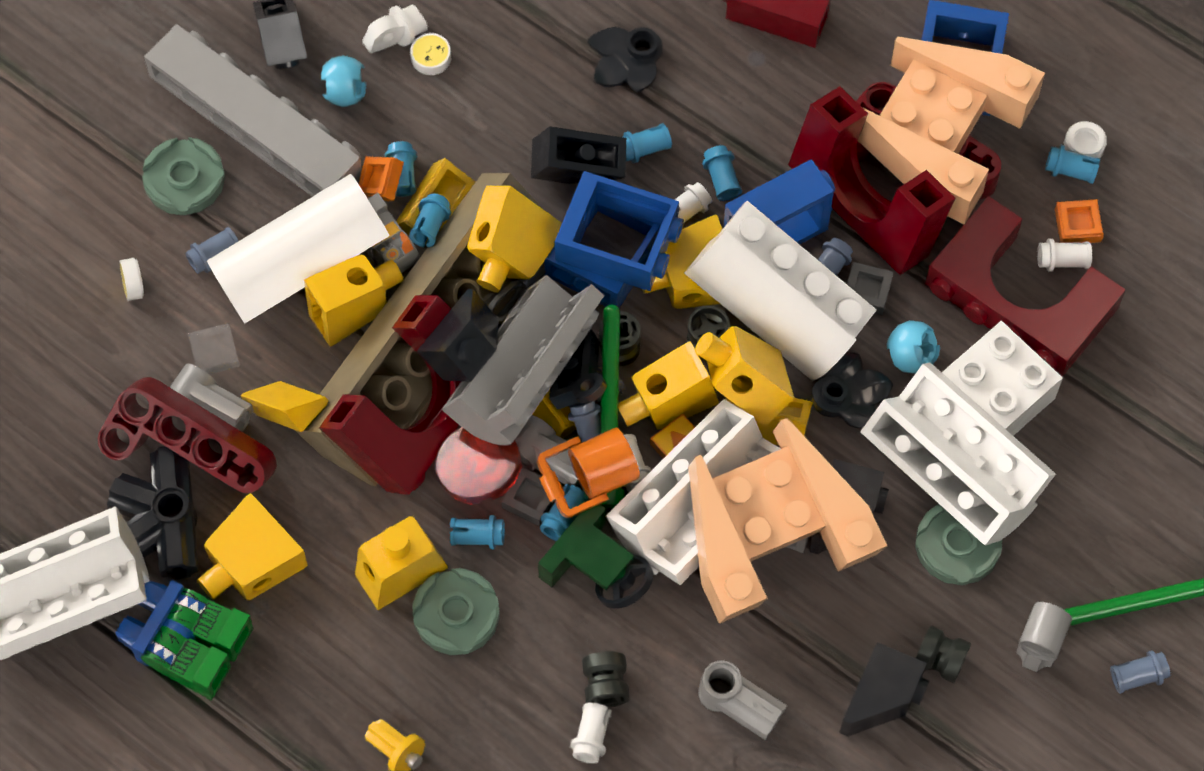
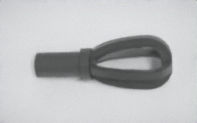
M544 262L532 278L512 279L511 282L502 285L500 292L491 291L482 299L486 305L490 303L489 308L494 311L500 300L512 290H516L506 306L496 315L499 318L498 324H503L527 288L546 273Z

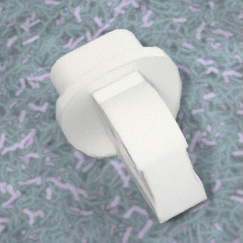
M414 5L403 9L393 6L390 8L388 16H383L368 26L362 42L370 53L386 49L397 43L401 46H407L414 42L416 35L428 30L427 23Z

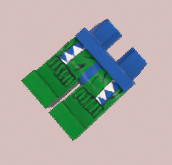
M171 580L168 587L154 581L145 583L147 600L138 605L152 611L146 623L127 615L116 630L117 639L133 651L136 661L150 666L161 674L212 701L231 669L230 661L235 662L253 631L250 615L236 608L232 611L195 591L184 588L183 585Z

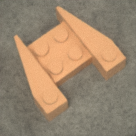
M897 37L894 43L891 66L905 74L880 115L863 108L869 114L858 141L903 184L925 170L931 173L956 198L948 217L965 225L983 194L989 169L958 153L983 111L1021 128L1039 98L1045 73L1005 54Z
M788 418L781 420L773 430L781 448L778 451L715 478L711 477L702 455L696 456L688 467L701 585L719 624L759 607L767 599L751 564L756 559L820 532L838 572L879 554L887 547L869 505Z

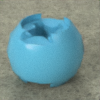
M344 55L331 58L322 68L321 80H326L327 94L323 95V97L330 103L342 107L357 104L363 99L366 90V82H361V68H364V65L355 58Z
M909 320L899 324L893 330L887 341V349H890L893 364L899 370L916 374L922 364L931 363L933 365L940 353V345H937V339L932 327L925 322Z

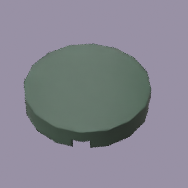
M188 137L189 140L178 141V138L166 140L155 147L145 159L142 180L146 195L156 207L169 214L188 215L200 212L213 204L222 192L225 175L221 158L211 145L200 139Z
M937 504L926 512L918 525L915 548L920 563L930 575L945 583L966 585L978 582L992 572L1001 556L1002 540L984 545L940 504Z
M463 568L450 569L451 571L441 574L438 572L430 576L417 590L412 604L414 626L422 641L433 650L448 655L469 654L483 647L495 634L500 620L498 598L491 583L477 572Z

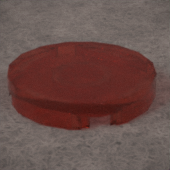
M462 427L455 430L442 443L436 455L435 471L444 490L455 500L468 504H480V500H486L490 497L494 500L503 496L515 484L522 470V459L516 440L509 445L492 444L479 439Z

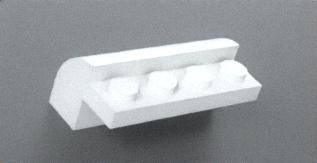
M349 174L208 259L207 262L245 324L305 287L304 279L361 254L390 235L353 175Z
M749 201L742 204L721 232L708 242L684 272L685 275L766 343L779 349L785 359L812 381L822 377L843 357L857 340L855 337L876 312L872 305Z
M931 363L922 364L899 397L884 399L860 431L984 545L998 542L1013 532L1037 507L1038 504L1035 501L1056 475Z
M723 399L606 515L608 521L627 551L646 559L652 567L655 576L658 572H661L681 585L699 567L688 469L694 458L702 455L711 477L715 478L781 448L762 437L754 416Z
M116 506L0 554V660L147 600L144 583L150 581L147 567L132 531Z

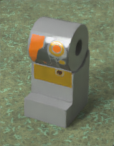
M376 193L368 198L390 236L370 247L366 252L377 265L392 259L397 264L401 273L416 264L420 255L409 236L400 228L388 211L385 201L379 193Z

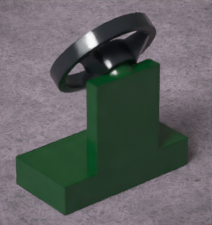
M599 504L580 513L538 562V578L552 588L568 568L573 565L596 582L595 593L604 606L620 609L635 603L645 595L653 581V569L646 559L631 554L600 531L606 524V508ZM646 572L640 586L633 593L623 598L624 591L633 586L636 577ZM612 587L614 600L604 598L603 589L607 591Z

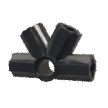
M166 446L158 447L155 452L150 453L152 483L122 473L120 477L115 478L109 490L107 506L109 509L116 506L120 514L131 518L126 523L138 543L143 558L157 549L159 573L162 578H173L175 580L190 578L191 575L199 572L195 532L198 517L193 507L190 463L187 459ZM172 508H183L177 516L165 517Z

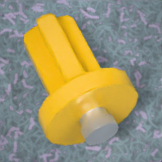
M379 719L369 725L365 738L389 758L388 769L390 771H410L411 769H416L421 764L425 748V741L417 734H410L405 737L383 719Z

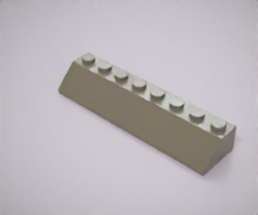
M482 173L438 232L434 245L429 248L427 247L319 394L329 400L327 406L303 432L296 431L322 457L371 486H377L378 483L319 427L343 394L366 396L394 424L403 430L411 427L421 419L429 406L432 396L431 374L423 358L392 327L415 295H438L452 309L468 289H473L481 299L491 292L477 283L485 262L470 253L467 247L486 186H512L541 207L511 173ZM506 277L503 284L511 282L512 279ZM515 289L499 301L493 311L495 315L505 307L516 292Z

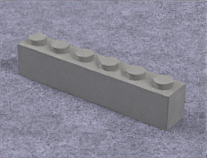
M176 24L144 56L150 78L312 197L349 174L353 175L357 183L359 182L362 171L361 155L355 147L346 141L340 143L334 139L321 122L316 119L310 121L301 115L292 101L286 97L279 99L269 91L267 85L256 75H246L229 55L223 52L218 54L209 48L205 39L197 32L191 31L189 33Z

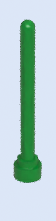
M614 304L607 305L603 310L602 376L606 381L607 387L601 396V434L615 427L618 428L620 310ZM619 487L606 493L609 500L600 505L607 510H612L625 497L626 490Z
M1204 578L1064 610L1072 617L1071 626L1204 596Z

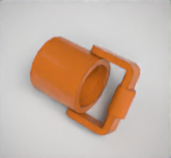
M617 427L584 442H581L579 436L542 452L537 459V466L542 474L539 480L550 502H555L560 514L565 518H571L609 500L606 493L640 478L639 468L631 447ZM568 450L571 465L582 489L591 499L571 509L564 498L566 494L555 471L552 472L546 460Z

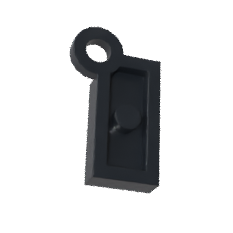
M592 329L589 330L550 387L549 399L557 410L571 405L591 403L602 396L606 390L607 384L601 374L597 373L600 341Z

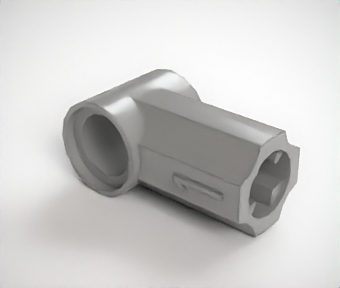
M186 364L170 385V388L242 432L249 424V419L253 412L252 404L218 386L216 381L207 372L193 364Z
M531 415L513 443L503 447L502 454L519 468L524 467L530 471H534V469L539 470L537 466L539 455L550 448L566 442V440L557 436L554 429L545 421ZM568 450L546 459L552 472L555 471L559 482L569 484V486L574 485L578 487L580 485L571 465Z
M1037 602L1034 604L1016 653L1022 660V667L1037 672L1041 668L1052 666L1054 660L1057 659L1072 621V617L1068 612L1050 603Z
M728 661L711 663L705 669L698 688V697L707 709L714 712H723L764 740L772 732L787 705L742 677L739 669ZM714 679L724 680L729 684L731 691L719 694L711 689L709 682Z

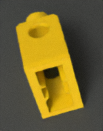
M486 186L467 243L468 251L485 262L477 283L489 291L498 293L506 277L511 279L532 278L555 246L554 241L562 223L512 186Z
M717 215L710 216L682 229L677 243H669L666 254L670 255L665 275L662 279L655 278L651 291L642 289L644 294L666 288L671 304L676 309L720 304L684 274L708 242L721 232L722 227Z
M359 254L304 279L309 316L330 347L374 320L386 304V290L403 281L402 273L392 259L373 268L366 256Z
M737 326L730 327L720 338L711 332H707L697 342L695 352L707 361L714 388L739 408L754 416L755 420L765 427L794 399L782 353L774 346Z
M691 341L635 373L631 378L638 393L619 402L618 410L627 427L650 416L657 430H660L681 414L688 418L719 404L710 376L701 359L696 354Z
M250 493L206 541L204 547L209 560L214 566L199 577L197 582L212 600L231 585L244 599L252 600L300 572L308 564L304 550Z
M410 516L396 525L387 528L384 532L359 547L355 577L376 609L380 610L423 584L430 576L448 569V566L420 524L413 516Z

